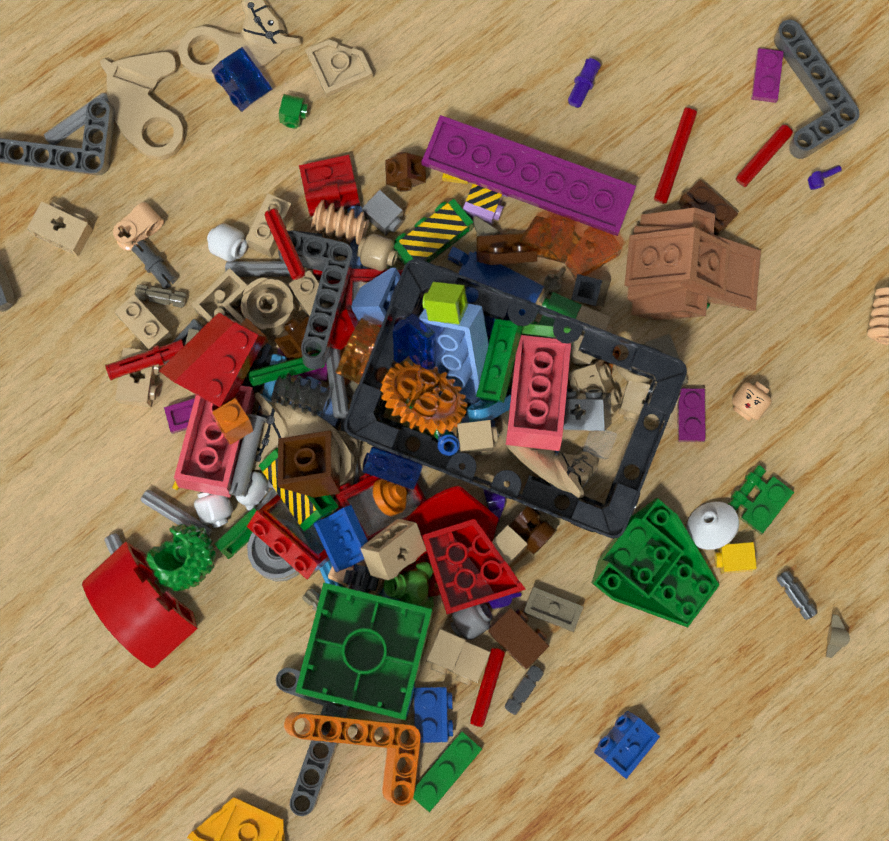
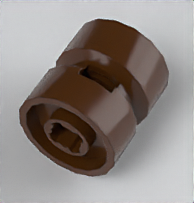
M527 506L513 520L509 527L527 543L526 549L534 555L556 533L557 529L547 520L542 521L540 519L541 514L536 509ZM528 525L534 529L530 531Z

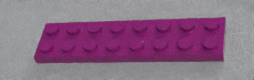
M442 115L439 116L422 159L423 166L616 236L620 232L636 186Z

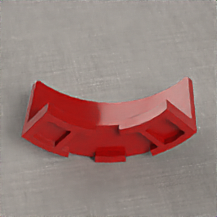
M455 486L443 490L426 500L405 520L417 523L422 537L424 534L475 519L492 542L499 518L462 487ZM427 551L422 553L415 562L407 565L399 573L403 574L408 570L414 569L416 564L422 561L430 563ZM434 573L429 580V597L440 595Z
M126 541L82 582V586L96 615L114 638L149 668H155L194 633L198 627L193 611L176 599L169 590L163 593L155 583L158 578L155 577L153 569L148 565L146 554Z

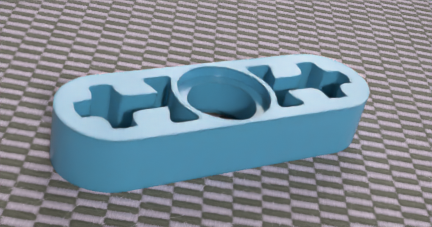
M507 389L504 403L482 399L467 408L469 422L492 420L510 409L512 389Z

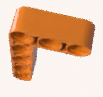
M293 712L286 717L284 722L286 732L290 736L299 739L387 748L382 787L384 798L388 802L400 806L409 804L413 799L421 740L420 732L415 726L404 723ZM302 718L305 726L301 732L297 733L294 725L298 719ZM329 721L331 730L327 735H323L321 727L324 722ZM352 724H355L357 726V734L350 738L348 729ZM378 727H382L383 736L380 740L376 741L374 737L375 730ZM404 730H408L409 738L405 743H402L400 739L401 733ZM404 757L406 765L403 770L399 771L397 763L400 758ZM401 785L402 794L395 799L394 789Z

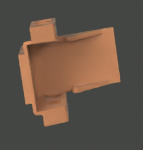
M698 208L641 215L640 226H635L634 235L629 236L624 286L628 287L627 298L632 302L631 315L649 320L706 316L707 302L756 311L761 250L714 235L715 214Z

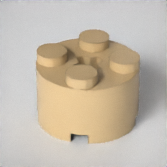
M259 278L245 288L241 300V310L244 318H248L266 337L280 334L284 330L283 325L296 317V305L292 293L282 281ZM268 303L273 308L268 310L265 309L264 305Z

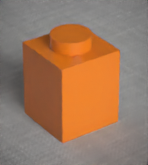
M236 398L212 412L217 426L230 445L253 432L251 422Z

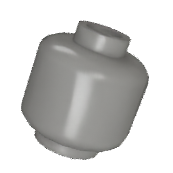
M482 603L452 613L453 622H451V627L457 636L462 635L466 639L472 640L489 629L492 614L487 605Z

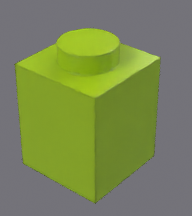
M433 282L428 293L426 292L423 296V308L426 309L428 321L460 324L468 307L464 285Z

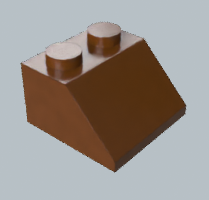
M331 430L278 438L279 488L310 497L340 493V447Z

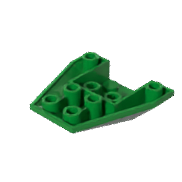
M655 498L630 517L623 535L614 538L598 559L591 582L611 600L687 628L720 586L679 516L658 498Z

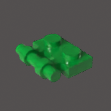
M757 465L753 472H749L746 475V481L738 491L735 490L730 496L731 501L728 505L735 511L740 506L746 511L740 519L762 535L794 494V491L774 476L771 477L767 484L763 482L761 478L766 473V470L762 466ZM755 487L760 493L751 502L747 499V496Z

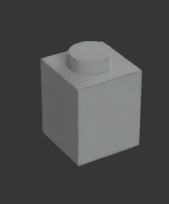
M380 190L362 208L364 217L367 220L369 219L385 236L390 231L395 232L403 223V210Z

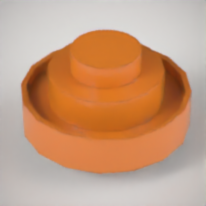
M384 476L378 479L373 485V497L379 509L388 516H395L405 510L407 504L405 487L391 476Z

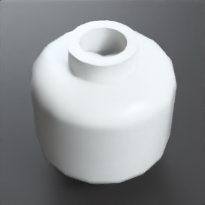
M225 223L213 228L207 236L210 253L228 262L241 258L247 249L244 233Z
M204 492L197 494L198 498L194 501V507L202 524H212L213 528L228 523L227 517L233 513L228 497Z

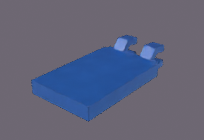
M452 247L448 255L449 261L461 267L460 275L506 293L513 290L518 297L536 304L544 288L543 285L502 264L488 265L477 262L476 251L474 253L470 251L467 255L465 252ZM469 288L465 291L467 302L471 303L477 300L479 294L475 288Z

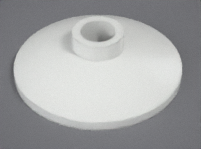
M709 502L701 505L691 514L686 530L697 547L706 550L718 549L727 545L737 534L739 517L730 505L723 502Z

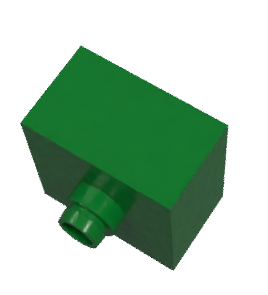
M323 582L295 693L407 721L433 610Z

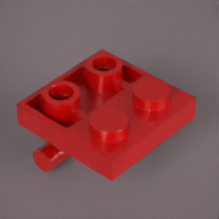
M349 155L299 165L310 217L314 216V212L321 200H324L325 209H328L330 204L334 203L335 211H338L341 206H344V209H348L351 206H360Z

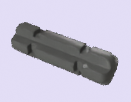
M787 570L777 577V581L781 587L784 586L786 588L784 590L796 608H800L801 611L799 612L803 618L808 620L815 616L818 611L813 603L810 604L808 602L810 599L798 582L795 583L793 581L795 578Z
M535 665L531 666L526 673L527 677L522 679L512 694L513 698L509 699L505 705V709L513 715L519 712L522 702L525 703L535 688L536 681L539 682L544 675V672Z

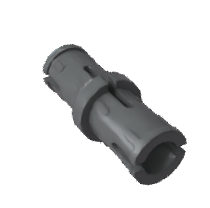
M145 240L137 242L144 251L142 252L136 245L131 250L144 263L145 270L148 273H152L164 289L171 287L165 277L172 284L176 282L177 278L163 264V258L160 255L157 256Z

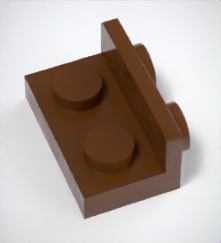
M701 180L686 194L684 193L678 203L681 206L680 209L698 208L715 214L714 235L719 236L738 215V212Z
M524 233L480 235L476 238L477 262L497 265L538 262L537 251L528 249Z

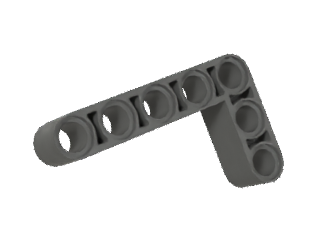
M785 20L780 24L775 34L774 43L779 51H784L783 57L824 114L798 130L790 142V153L798 159H803L850 131L858 120L860 112L801 26L794 20ZM788 32L793 38H786L782 33ZM796 53H804L807 59L799 58ZM811 73L819 74L822 79H814ZM825 94H833L836 100L828 99ZM840 114L848 115L851 121L843 120ZM819 127L827 128L830 134L821 133ZM798 140H804V141H806L807 144H808V147H807V148L801 147V146L798 144L797 141H798Z
M100 98L93 99L88 103L82 149L0 138V163L95 176L103 175L107 172L110 164L115 109L109 102ZM101 105H105L106 114L101 118H97L96 109ZM97 131H102L103 140L95 144L93 135ZM18 147H22L24 151L23 157L16 160L14 152ZM47 150L49 159L47 162L41 163L39 160L40 153ZM73 153L75 161L71 166L67 167L65 157ZM98 156L100 166L92 170L90 161L93 157Z
M287 230L303 267L323 271L301 346L304 365L310 369H319L327 360L353 265L352 249L344 242ZM278 248V255L280 259L284 262L283 257ZM314 250L321 252L318 255L309 254L311 251ZM339 256L346 257L343 261L335 260ZM332 279L340 281L338 284L328 283ZM324 303L333 304L330 308H324L321 305ZM319 326H324L327 328L323 332H317L314 330ZM312 350H317L320 352V354L317 356H310L308 355V352Z
M284 668L276 675V685L280 690L322 705V715L348 716L351 708L349 706H336L333 702L295 693L300 671L293 668ZM286 673H293L296 677V683L292 688H285L282 684V678ZM322 725L321 732L323 735H327L329 732ZM311 740L290 798V809L295 815L306 816L315 809L338 743ZM321 742L325 743L329 748L328 755L323 759L318 758L314 752L315 746ZM309 769H315L319 773L320 778L315 785H310L305 780V774ZM300 795H304L310 800V807L306 811H301L296 807V799Z

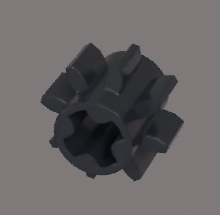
M354 565L352 571L346 570L343 583L349 585L348 589L368 593L370 590L376 591L379 579L370 575L368 567Z

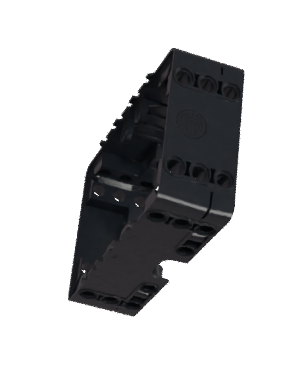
M412 259L404 266L399 282L394 289L389 308L369 360L353 395L344 427L347 434L367 442L371 446L395 453L457 479L563 519L587 531L596 532L614 539L623 535L629 519L636 508L647 473L669 417L678 401L687 368L680 359L667 355L653 347L633 342L580 320L464 277L445 267L433 265L420 259ZM433 282L464 285L465 291L469 288H475L479 294L478 298L474 302H467L468 304L482 306L483 315L494 319L505 320L508 312L510 320L517 326L530 325L538 313L555 320L553 325L554 336L562 343H574L579 339L582 331H585L578 351L653 380L605 503L586 496L578 498L574 494L563 491L551 483L529 475L521 494L519 493L522 484L521 479L515 472L510 470L500 471L492 482L475 476L476 461L468 453L461 452L453 456L444 455L439 451L438 439L383 417L387 401L381 399L383 392L380 389L383 384L377 379V372L384 367L388 370L391 367L394 368L404 339L412 337L418 328L419 317L424 311L423 296L426 292L428 293ZM521 309L525 310V315L523 316L519 315V310ZM405 318L409 321V329L405 333H399L396 329V323L398 320ZM566 326L571 329L569 333L564 332ZM622 345L627 348L628 356L625 360H617L613 356V349L616 346ZM649 414L655 415L659 421L657 428L653 430H648L643 423L644 418ZM411 436H415L420 440V448L417 451H411L407 447V440ZM464 463L465 469H460L459 464ZM630 464L636 465L639 468V475L632 480L624 476V469ZM505 481L510 482L509 487L504 486ZM558 495H566L569 498L570 505L566 509H559L555 506L554 500Z

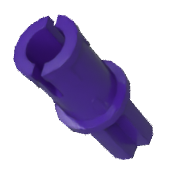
M592 58L586 59L581 73L575 77V85L568 98L570 106L581 107L588 91L593 89V81L601 67L597 60Z

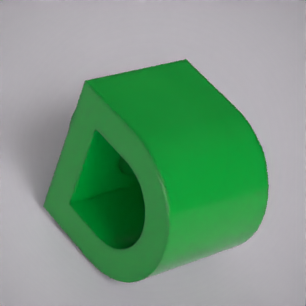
M284 94L279 109V122L292 129L300 127L301 119H306L309 104L305 103V98Z

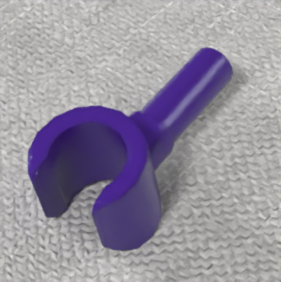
M836 166L824 172H814L808 178L810 190L824 187L823 179L841 172V167Z

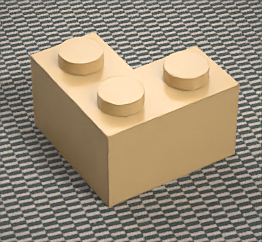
M229 268L192 303V306L207 323L220 312L241 324L244 319L235 309L241 304L243 292L247 285Z
M440 629L427 661L432 664L430 667L432 670L446 675L447 671L457 674V681L471 686L472 681L478 683L490 652Z

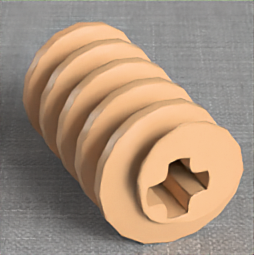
M321 200L314 212L311 230L316 226V232L322 234L326 229L328 237H331L336 232V238L339 240L346 234V241L349 243L356 237V244L359 245L366 236L369 219L367 221L364 220V212H361L355 218L354 209H351L345 215L344 206H341L338 212H335L334 203H331L328 209H325L324 200Z
M889 287L877 289L875 292V296L878 299H875L873 302V306L876 309H873L871 312V316L874 319H871L869 322V326L872 329L868 330L867 336L878 343L889 345Z

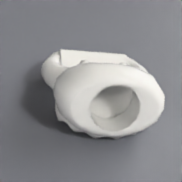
M254 471L251 472L246 497H241L240 495L236 496L239 503L245 505L248 511L253 508L259 510L278 493L262 473Z

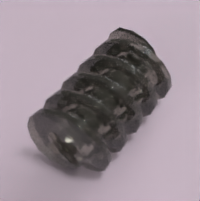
M288 372L284 379L281 378V375L278 377L271 401L272 403H277L281 399V405L284 407L288 406L291 402L293 410H297L301 406L302 413L306 414L311 409L313 417L321 413L323 418L331 399V387L328 386L324 392H321V383H318L313 389L311 388L310 379L304 385H301V376H298L292 382L291 373Z

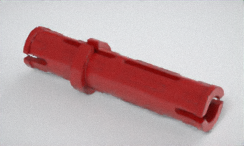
M180 339L161 347L156 345L153 346L152 350L105 364L109 379L112 381L158 364L159 366L165 365V362L169 361L184 347L183 341Z

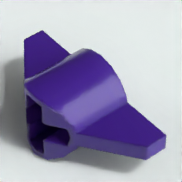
M483 489L488 510L499 518V522L506 506L505 497Z
M521 592L514 593L486 603H490L492 609L496 610L510 605L513 598H518L522 595Z

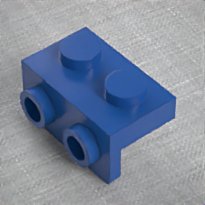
M352 505L344 507L329 517L314 523L335 572L342 571L365 560L360 548L368 540Z

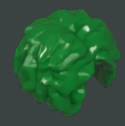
M184 524L173 525L169 528V531L173 534V541H165L159 547L154 546L147 552L146 560L148 565L154 570V575L159 579V583L173 588L177 592L198 586L206 578V575L212 572L215 568L216 552L213 550L212 540L204 527L200 529L193 524L189 526Z

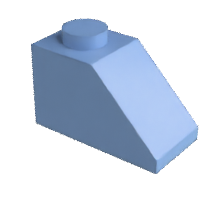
M390 268L360 287L351 308L361 325H382L392 294L401 277L396 268Z

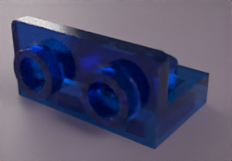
M243 47L222 59L211 70L216 82L224 88L232 104L241 112L272 90V87Z
M414 314L405 320H400L393 328L394 361L400 363L410 356L416 365H421L424 369L430 370L436 365V333Z
M372 447L370 453H366L363 461L364 473L414 490L423 468L422 464L376 447Z

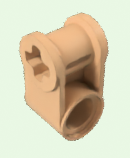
M142 202L114 226L113 235L121 249L132 251L131 249L134 245L139 246L137 242L146 240L149 236L155 234L162 227L164 220L147 202Z

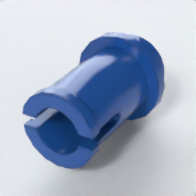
M445 430L442 436L438 435V449L447 456L454 455L458 451L459 441L452 431Z

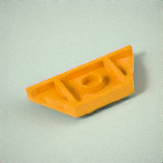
M233 797L198 828L192 831L187 838L192 841H285L284 819Z

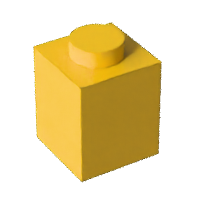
M754 542L727 544L718 548V552L714 553L715 566L720 568V574L752 572L757 569Z

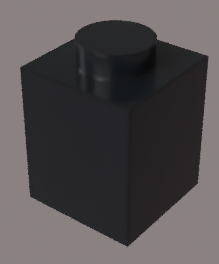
M577 274L571 300L604 307L610 282Z

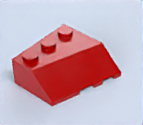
M219 312L159 372L174 383L221 407L235 398L266 337Z
M475 519L422 535L446 615L526 590Z

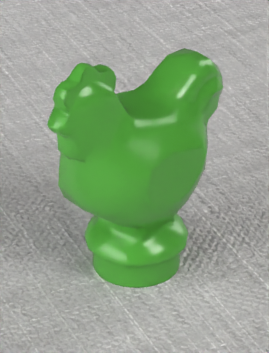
M422 561L417 563L414 569L408 570L403 574L399 573L390 580L385 579L384 591L386 595L400 599L401 602L432 609L434 607L433 597L428 596L429 580L433 574L431 564Z

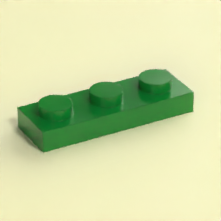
M495 319L476 397L504 403L523 326H517L512 321Z
M461 732L415 786L413 799L430 813L482 751V748L465 733Z

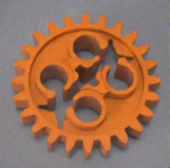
M407 361L404 362L403 366L397 363L394 368L391 367L382 381L383 385L380 391L383 392L381 399L387 401L386 408L394 409L391 415H400L402 417L400 422H410L411 429L415 425L419 426L422 433L425 428L433 435L436 429L441 434H444L446 429L451 432L454 426L457 427V424H460L467 407V403L463 402L466 395L459 394L462 388L453 386L456 380L446 379V372L439 374L438 367L435 366L431 370L427 363H424L423 367H420L417 361H414L412 366Z

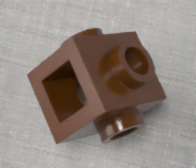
M399 152L395 157L385 160L386 185L396 187L397 191L407 192L411 191L412 187L426 183V166L422 165L423 157L408 152Z
M308 316L299 320L296 318L289 320L283 325L284 330L274 339L288 360L302 357L301 346L309 321Z

